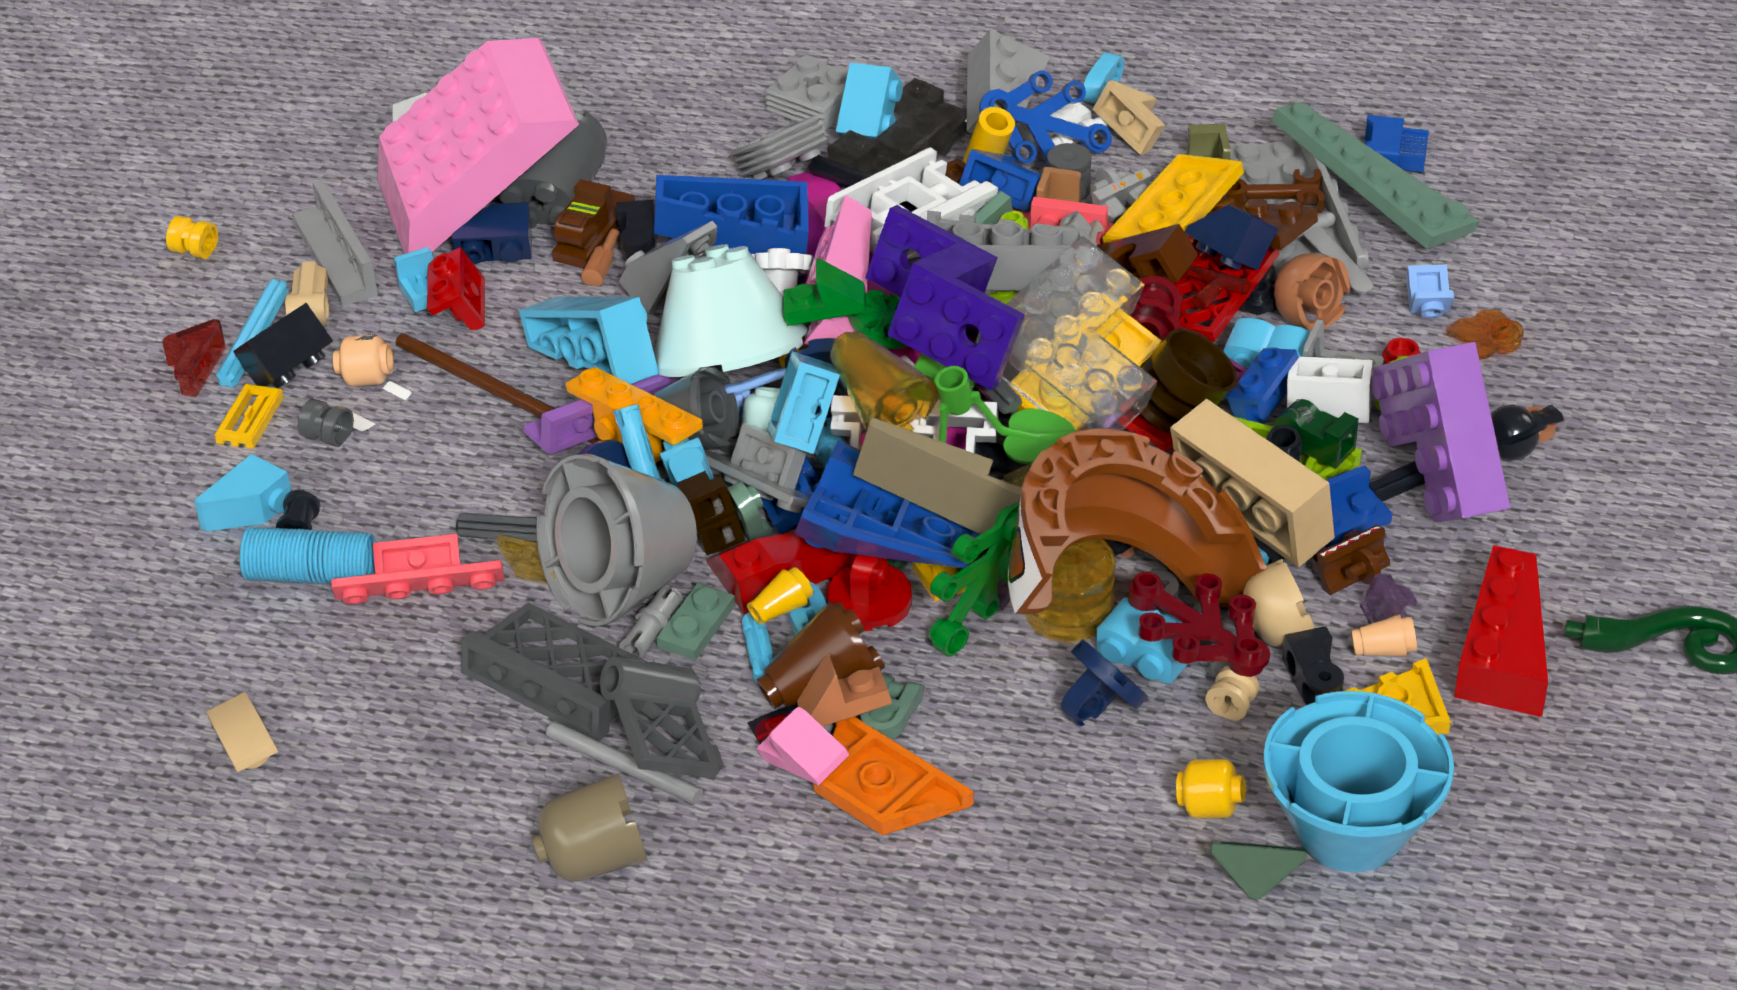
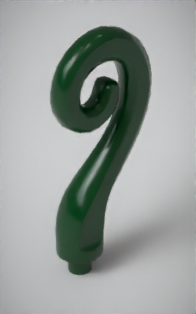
M1685 605L1657 610L1627 620L1586 614L1584 622L1566 621L1564 637L1579 639L1580 649L1603 653L1626 651L1675 630L1696 628L1690 631L1683 640L1684 654L1692 665L1714 674L1727 675L1737 673V618L1721 610L1704 606ZM1720 634L1730 641L1733 645V651L1727 654H1714L1707 651L1704 647H1711L1717 644Z

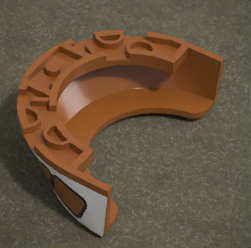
M1086 429L1064 435L1055 444L1046 450H1042L1031 464L1025 476L1009 559L1008 587L1015 614L1043 612L1050 605L1053 598L1052 575L1054 574L1053 568L1058 556L1065 549L1076 543L1093 539L1123 542L1154 556L1178 576L1199 603L1200 599L1194 593L1197 577L1205 573L1218 576L1222 580L1221 595L1218 599L1219 608H1229L1230 599L1235 595H1243L1247 581L1256 574L1266 570L1267 567L1254 536L1237 505L1224 489L1218 493L1200 476L1203 471L1201 467L1176 450L1170 455L1149 445L1150 438L1116 429Z

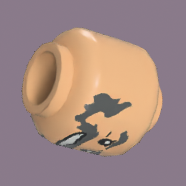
M377 334L348 336L342 340L340 349L333 352V368L335 373L341 374L344 382L351 387L380 385L386 380L387 375L393 372L394 359L392 347L389 343H385Z

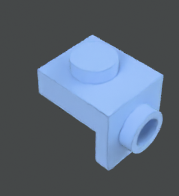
M1447 265L1408 266L1406 279L1410 313H1421L1423 317L1435 318L1443 315L1445 312H1449L1454 301V292L1449 290Z

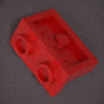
M461 248L438 255L428 264L427 310L431 315H435L450 308L456 320H462L470 330H478L485 326V277Z

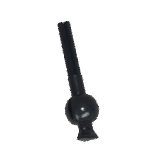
M1514 404L1498 407L1492 411L1491 418L1500 459L1513 461L1527 457L1538 445L1539 432L1546 429L1547 424L1553 426L1564 421L1562 413L1553 405L1530 413L1522 406ZM1414 461L1370 480L1369 488L1383 502L1425 484L1424 475L1418 471Z

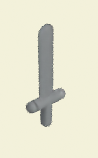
M1288 199V200H1286L1285 202H1293V201L1296 202V201L1293 200V199ZM1331 212L1317 215L1318 222L1297 238L1305 236L1321 254L1342 261L1349 274L1350 286L1358 292L1371 291L1374 287L1373 281L1325 231V228L1334 225L1336 221L1335 215Z

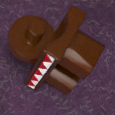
M1375 525L1363 532L1355 529L1345 534L1340 543L1330 548L1324 546L1310 558L1312 571L1320 575L1322 589L1326 593L1332 595L1360 580L1365 584H1371L1380 579L1381 570L1390 566V559L1384 547L1385 528Z

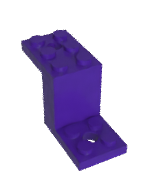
M898 205L889 209L865 277L901 297L887 335L946 367L959 366L965 369L969 379L989 390H993L1000 383L1025 314L985 294L998 257ZM909 249L918 252L921 260L914 262L912 266L907 259ZM973 325L978 328L981 335L979 344L972 343L966 336V330L972 328Z

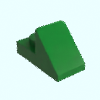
M819 258L816 259L817 284H801L794 288L784 289V317L787 326L866 312V288L864 282Z

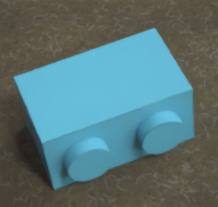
M858 63L849 64L836 127V133L844 142L887 147L888 137H892L895 131L896 120L893 115L895 103L900 101L903 91L902 81L891 67Z

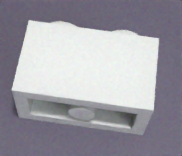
M1299 356L1288 373L1287 408L1297 399H1305L1312 402L1320 411L1327 412L1337 418L1346 412L1359 418L1358 423H1369L1372 400L1371 377L1373 360Z

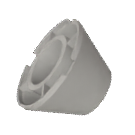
M578 454L566 457L548 475L541 492L547 494L544 514L537 515L539 556L546 580L553 595L564 610L572 606L582 616L579 618V622L590 626H599L617 621L685 571L690 565L697 543L696 522L688 499L676 486L592 454Z

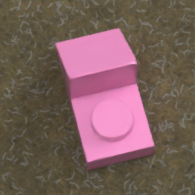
M800 707L795 708L756 748L761 757L768 763L818 786L849 756L846 748Z

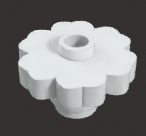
M771 248L767 249V253L751 254L783 297L784 289L797 286L798 277L809 276L814 260L812 255L790 253V249Z

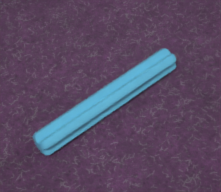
M272 279L266 285L216 373L220 386H228L230 388L237 386L245 372V368L233 351L271 325L286 298V294L289 293L286 289L287 283L285 281Z

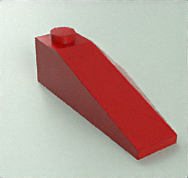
M792 532L743 542L707 558L706 561L727 592L735 595L737 606L743 614L749 613L747 604L754 600L782 569L788 571L796 567L806 576L809 582L818 584L834 577L842 569L852 566L857 555L814 547L808 544L804 538Z

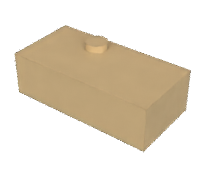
M1206 399L1170 427L1174 450L1201 467L1203 471L1200 476L1218 493L1223 489L1226 491L1242 513L1253 536L1299 568L1335 538L1329 482L1220 407Z

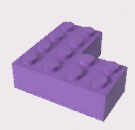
M1476 342L1426 351L1373 367L1371 390L1374 397L1379 399L1382 413L1379 417L1380 432L1383 438L1387 439L1390 447L1417 442L1418 449L1415 452V462L1418 471L1424 475L1426 485L1424 504L1428 514L1432 515L1434 522L1462 519L1510 509Z

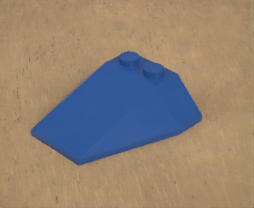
M838 440L815 492H812L801 515L795 535L804 538L808 544L814 547L827 548L834 552L962 569L970 565L954 557L952 549L954 543L961 535L969 534L976 538L980 535L979 533L854 476L853 473L861 450Z

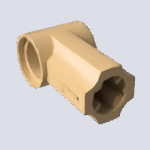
M316 261L302 262L301 266L294 270L292 293L286 294L285 310L286 315L307 302L323 326H328L329 323L326 321V318H329L327 297L328 274L327 269L319 266Z

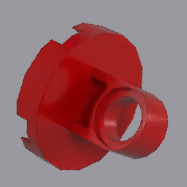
M857 555L853 565L837 573L827 588L828 604L840 601L847 611L852 609L860 619L865 631H873L872 627H881L887 624L888 628L897 625L908 615L912 606L910 581L903 572L888 565L886 558Z

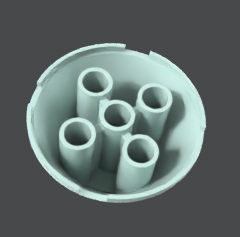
M727 244L717 245L705 249L706 256L695 258L694 255H686L671 261L673 269L654 352L659 375L686 377L701 367L720 364L722 365L723 372L772 360L789 353L794 347L798 349L803 345L802 337L806 338L807 327L804 323L787 326L784 317V297L748 251L747 246L729 249Z

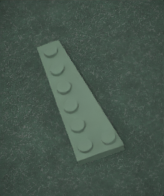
M1298 102L1276 109L1271 120L1426 249L1467 236L1476 230L1479 220L1468 213V208L1457 201L1448 200L1314 111L1310 106Z

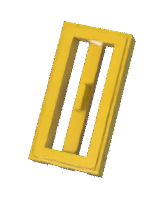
M245 384L214 435L216 443L224 444L225 441H229L231 446L239 447L242 443L245 444L246 448L254 449L284 398L282 389ZM253 395H258L253 405H250L244 413V420L238 430L232 431Z

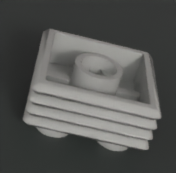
M803 56L765 90L768 93L765 97L768 99L766 104L769 105L766 110L797 122L817 116L820 117L818 123L823 124L821 130H826L839 118L848 70L841 66L833 67L821 63L814 56Z
M813 116L784 126L732 150L731 156L735 157L734 163L738 164L736 169L741 171L739 176L747 177L753 175L754 179L760 180L769 175L773 176L792 167V164L799 161L803 162L821 154L819 147L826 144L829 138L824 136L826 131L821 130L823 124L818 123L820 117Z

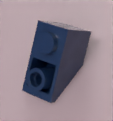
M529 202L490 204L452 233L454 250L461 248L473 264L486 261L516 262L532 259V223Z
M1228 204L1188 225L1185 234L1198 240L1195 247L1215 257L1218 252L1221 253L1219 261L1234 269L1241 270L1242 266L1246 265L1258 270L1278 227L1254 214Z

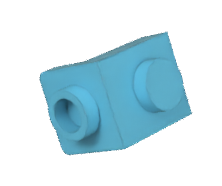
M429 247L398 256L394 259L399 289L414 312L427 309L428 264L433 261V253Z

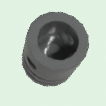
M1064 143L1052 147L1047 155V167L1079 171L1081 173V201L1088 197L1091 189L1092 155L1090 151L1076 143Z

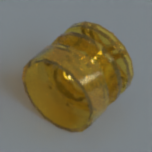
M1103 539L1086 540L1076 543L1065 549L1058 556L1053 568V598L1050 605L1043 612L1025 614L1027 623L1036 633L1049 640L1065 643L1079 642L1081 639L1087 641L1097 636V628L1114 610L1115 597L1113 588L1115 585L1116 560L1113 550Z

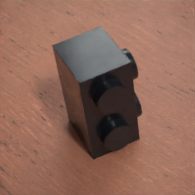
M306 302L242 344L233 353L256 385L266 387L273 383L276 388H279L296 376L292 370L294 367L302 363L307 369L325 357L321 349L332 343L333 340Z

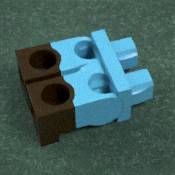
M686 438L676 445L664 441L663 445L666 451L660 453L670 483L683 492L691 505L696 522L697 537L706 555L721 552L746 541L726 484L721 476L713 477L699 438L690 441Z

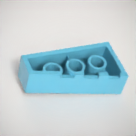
M557 296L519 310L528 347L556 360L565 358L569 366L576 369L597 367L629 384L659 374L646 324L647 313L641 304L640 297Z

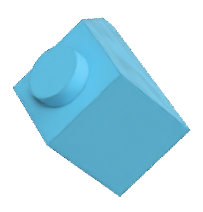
M250 454L194 500L200 528L205 531L265 524L277 513L284 512L283 502L285 496L291 492L288 472Z

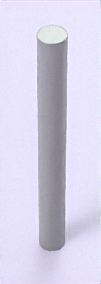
M552 721L547 728V737L690 804L695 805L703 795V789L667 772L638 769L634 757L559 722Z

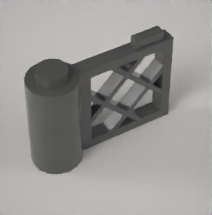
M611 657L606 661L600 676L601 694L604 699L616 703L638 769L715 778L720 769L724 767L717 745L710 743L696 705L701 693V684L694 670L621 657ZM634 709L641 710L654 722L651 725L635 713ZM668 714L684 716L689 730ZM660 725L679 742L676 745L656 730L657 726ZM645 740H648L667 756L650 754ZM685 745L699 756L700 761L694 760L680 748Z

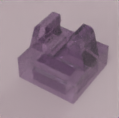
M1375 574L1360 607L1368 623L1372 624L1398 614L1401 615V618L1408 617L1404 607L1405 605L1416 606L1417 599L1410 588L1396 584L1391 575Z

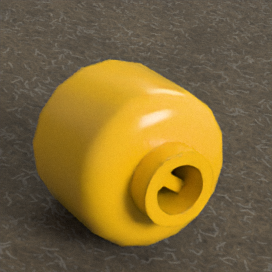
M1193 759L1186 765L1185 770H1180L1177 775L1176 797L1178 805L1185 807L1187 813L1193 818H1229L1234 814L1237 803H1244L1245 777L1244 775H1237L1233 763L1227 759Z

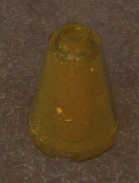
M861 331L845 332L833 342L830 353L831 361L840 374V379L866 432L872 417L910 431L914 430L911 423L919 415L924 420L928 417L938 398L936 385L930 377Z

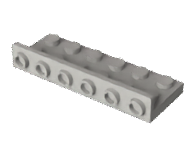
M1279 140L1271 143L1243 144L1230 147V160L1242 162L1244 173L1240 179L1244 180L1247 184H1292L1295 169H1299L1300 175L1304 178L1314 177V169H1319L1322 173L1320 191L1325 194L1323 213L1331 212L1336 218L1334 225L1325 228V231L1362 271L1368 269L1369 257L1367 249L1360 246L1357 226L1350 223L1347 204L1345 201L1340 200L1337 181L1335 178L1331 179L1329 168L1295 140ZM1288 199L1263 200H1266L1268 204H1282ZM1306 204V205H1304V206H1309V207H1316V206L1313 205V204ZM1305 236L1295 239L1285 248L1279 250V256L1273 263L1275 267L1273 275L1275 282L1284 265L1294 257L1309 253L1321 254Z

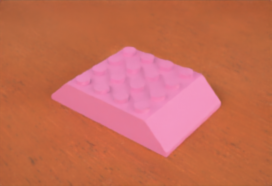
M539 38L486 41L477 50L470 52L465 61L455 70L443 76L430 92L424 97L417 99L404 115L397 121L390 123L379 136L377 179L404 254L425 247H429L433 252L452 233L462 227L579 125L544 43Z

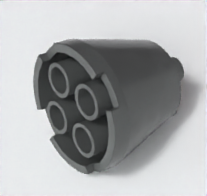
M574 111L579 125L500 193L501 204L529 202L532 229L537 224L555 225L559 214L565 211L568 204L574 199V187L580 179L592 182L604 162L608 144L607 135L598 120L587 111L582 115Z

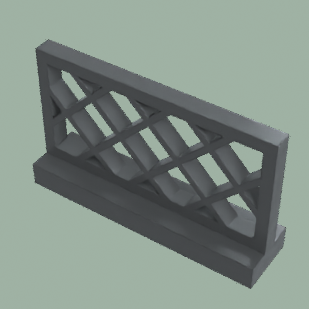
M527 603L484 635L472 630L462 638L461 673L556 722L600 741L609 732V722L616 718L619 712L615 702H610L602 696L600 682H591L590 676L601 675L606 662L587 663L586 657L603 655L609 659L611 657H621L640 661L645 660L539 607ZM529 619L544 626V628L520 629L519 627ZM569 638L577 642V645L553 646L552 640ZM546 641L547 646L522 647V642ZM515 642L516 648H507L499 643ZM580 658V663L557 665L556 659ZM549 659L550 665H541L533 660ZM583 676L584 682L576 683L567 677Z

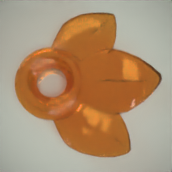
M1497 310L1478 311L1475 318L1466 317L1458 319L1446 329V333L1449 336L1462 341L1463 344L1476 342L1479 360L1489 358L1494 353L1508 354L1516 351L1521 346V340L1524 336L1523 327L1519 322L1507 319L1504 313Z

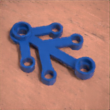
M1041 70L1031 74L1027 82L1009 93L1001 89H994L985 93L980 100V113L988 107H994L995 101H999L1003 105V109L1012 115L1015 122L1027 126L1045 158L1046 167L1048 152L1055 146L1048 132L1078 140L1080 145L1086 147L1091 154L1106 151L1112 142L1111 132L1103 124L1096 123L1085 127L1050 116L1064 106L1076 104L1085 98L1086 89L1079 81L1065 84L1061 92L1031 110L1016 105L1034 93L1042 94L1051 89L1053 80L1046 71ZM1037 76L1044 80L1043 89L1036 85ZM1070 87H1074L1077 90L1078 96L1076 99L1070 96ZM1015 125L1008 144L1012 149V157L1017 159L1016 163L1024 165L1036 158L1037 150L1033 143L1023 141ZM1096 131L1100 132L1103 137L1101 144H1098L1094 139ZM1022 146L1029 152L1027 159L1022 158L1020 155V148Z

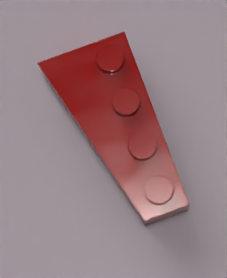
M1493 545L1459 661L1454 697L1542 717L1548 687V673L1537 557L1534 553Z

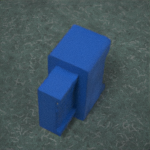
M1367 115L1365 145L1403 170L1424 172L1429 130L1403 128L1404 118Z

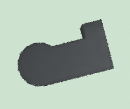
M654 199L616 202V214L624 262L638 251L642 250L644 253H647L657 247L658 235L654 234Z
M1327 626L1285 635L1282 660L1306 705L1314 703L1315 697L1318 695L1343 691L1344 673L1340 667L1331 663L1330 654L1333 638Z

